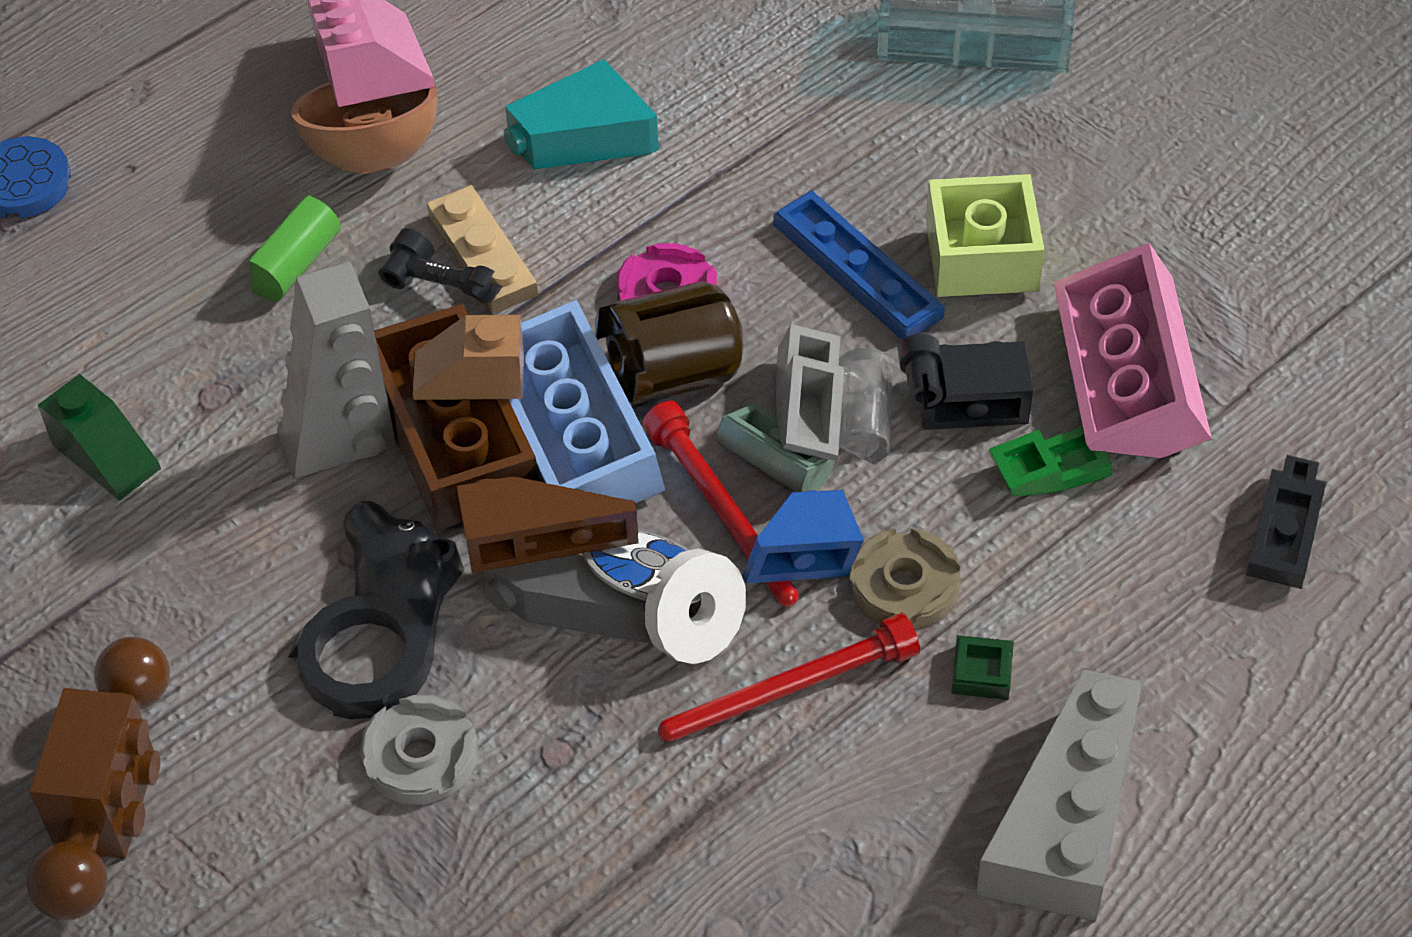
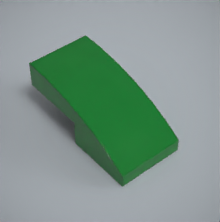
M1083 426L1044 440L1040 430L989 449L990 457L1011 496L1038 495L1062 491L1113 475L1112 462L1106 451H1093L1087 446Z

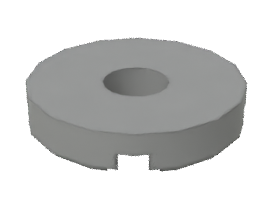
M412 695L399 699L400 704L391 707L389 710H386L385 706L377 712L363 732L360 754L368 781L382 796L401 804L427 805L448 798L466 784L477 764L478 741L473 725L466 718L465 712L456 703L435 695ZM417 740H427L435 745L434 749L424 757L414 758L404 753L406 747Z

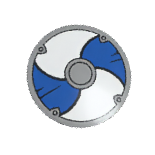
M638 530L639 544L583 553L587 566L599 579L624 594L646 601L649 591L655 593L656 586L661 580L656 576L663 565L679 553L689 551V549L668 538ZM700 593L694 597L691 604L701 600Z

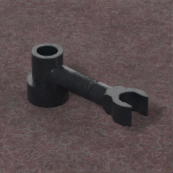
M410 228L400 230L389 246L390 255L378 271L380 278L387 285L395 289H403L410 278L413 277L461 289L464 294L472 296L483 303H492L502 288L500 285L488 282L495 271L486 266H469L462 269L429 261L435 252L434 246L423 234Z

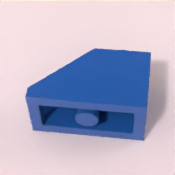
M809 490L791 493L757 537L742 574L745 583L848 576L851 571V565L854 564L864 539L844 491Z

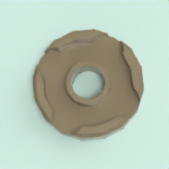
M896 529L885 530L865 540L854 564L851 565L849 585L854 602L866 617L880 624L881 620L903 612L911 621L914 629L924 628L946 617L957 603L961 584L960 565L957 555L944 540L924 530L911 529L910 533H896ZM906 570L917 574L920 580L911 585H902L895 582L891 576L897 571Z

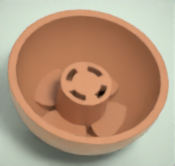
M327 82L302 95L293 104L291 116L303 142L318 158L337 169L357 174L387 171L408 161L421 149L428 139L437 115V87L435 84V87L338 107L330 82Z

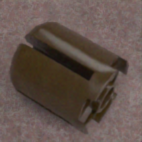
M700 281L616 301L608 306L598 308L595 319V337L597 340L606 338L607 352L612 370L632 405H640L723 384L737 374L742 361L744 350L743 327L735 307L718 285Z

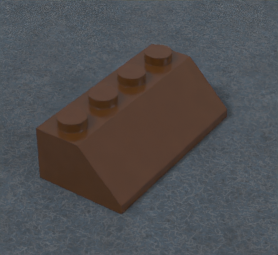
M464 304L374 330L393 432L436 531L463 523L457 486L475 483L482 479H499L511 476L524 478L537 465L536 456L509 399H413L416 351L465 315H468Z

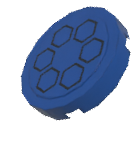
M31 136L9 138L0 142V217L7 218L6 213H18L20 218L33 217L51 209L64 198L69 189L67 182L71 178V169L67 157L58 145L47 139Z

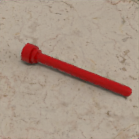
M665 401L656 405L643 418V429L655 445L662 446L666 450H672L745 556L749 559L758 534L689 439L690 429L688 427L690 422L688 417L675 401ZM790 580L764 582L780 605L791 607L798 601V591Z
M903 612L881 620L880 627L872 630V637L661 721L658 726V735L662 740L672 742L879 658H882L884 662L893 659L896 663H900L920 654V644L915 629L907 615Z

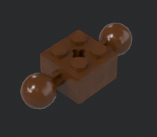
M124 637L110 643L100 653L94 668V681L98 691L63 688L29 790L53 843L34 858L28 869L26 880L31 902L47 917L69 921L81 918L92 912L103 899L107 888V871L100 856L126 859L132 837L137 838L142 832L145 820L143 800L148 785H155L158 779L160 754L159 751L153 749L149 738L148 721L142 719L139 710L146 709L156 703L165 693L170 680V666L167 657L155 643L148 639Z

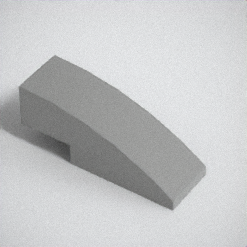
M790 324L778 346L776 414L782 449L832 461L836 460L839 450L844 367L839 366L841 336Z

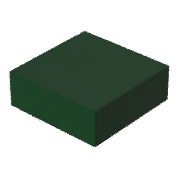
M957 635L951 694L1009 700L1014 641Z

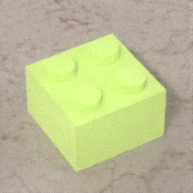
M1031 174L929 180L926 226L937 297L1039 291L1044 245Z

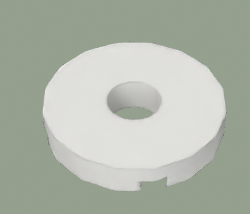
M699 548L679 553L664 564L656 577L661 580L656 586L655 593L651 591L648 593L645 603V627L652 644L661 652L677 661L697 664L713 659L728 647L736 635L746 608V587L739 569L727 557ZM700 593L701 606L696 615L690 618V604L694 597Z

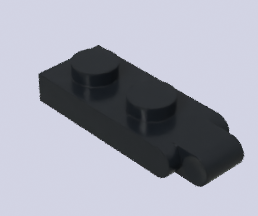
M1286 455L1283 471L1272 468L1246 576L1302 589L1327 482L1316 479L1319 462Z

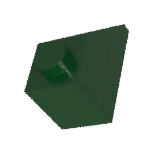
M78 374L38 404L52 445L119 501L161 470L158 460L115 402L81 374Z

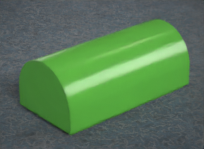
M310 195L304 197L251 257L249 261L253 293L271 301H280L296 283V277L302 276L336 237L341 229L340 221L325 203Z

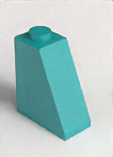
M605 59L505 106L507 128L504 129V137L506 143L515 155L521 154L534 170L646 155L659 150L656 113Z

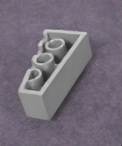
M351 261L296 277L290 330L293 335L292 347L287 350L285 363L288 370L287 386L282 387L281 395L283 418L278 420L277 435L294 479L361 458L374 457L383 451L396 448L371 311Z
M1083 669L980 860L976 895L1096 922L1107 873L1142 681Z

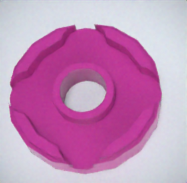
M657 243L647 246L645 253H641L636 257L635 253L625 259L617 272V301L662 291L656 288L655 285L663 281H672L679 286L700 281L717 285V272L713 265L711 267L705 261V255L695 248L679 243Z

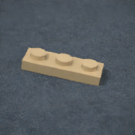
M472 185L427 202L429 218L461 267L465 269L469 266L476 267L482 265L495 271L488 282L500 285L502 288L492 303H485L492 314L538 296L536 280Z

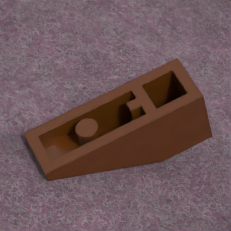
M514 476L499 479H482L475 483L457 486L472 573L577 555L584 552L639 544L635 501Z

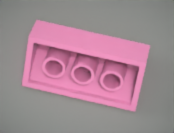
M307 0L315 40L338 107L435 87L434 77L409 20L403 11L385 0Z
M1150 243L1053 282L1086 444L1090 450L1163 458L1212 439L1173 277Z

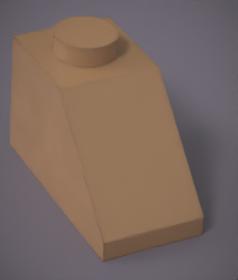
M465 315L419 348L415 353L413 399H523L524 349L521 315Z

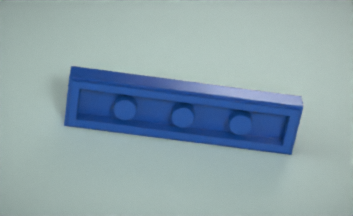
M813 190L773 213V225L901 340L910 335L922 333L944 318L945 306Z

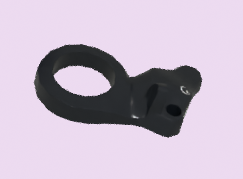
M360 501L346 513L344 519L346 538L354 548L355 595L345 597L323 607L296 636L288 656L298 658L301 681L312 699L331 710L333 716L346 719L371 718L385 706L386 710H389L391 707L400 704L399 699L416 695L427 680L434 660L435 636L440 606L444 596L464 571L456 542L438 538L420 521L396 519L379 504L373 501ZM375 624L387 627L402 638L405 650L400 663L388 675L371 683L353 685L336 681L323 672L319 665V658L325 645L338 632L354 625Z

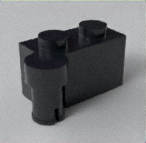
M919 333L910 335L899 343L897 348L901 371L907 377L908 400L913 406L920 408L923 430L1029 424L1033 387L1024 341L939 345V341L934 336Z

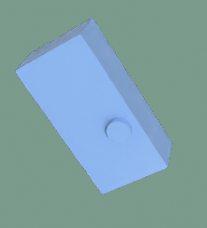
M574 300L522 322L524 349L523 399H509L536 456L537 465L535 469L541 482L635 501V503L665 491L656 454L578 301Z

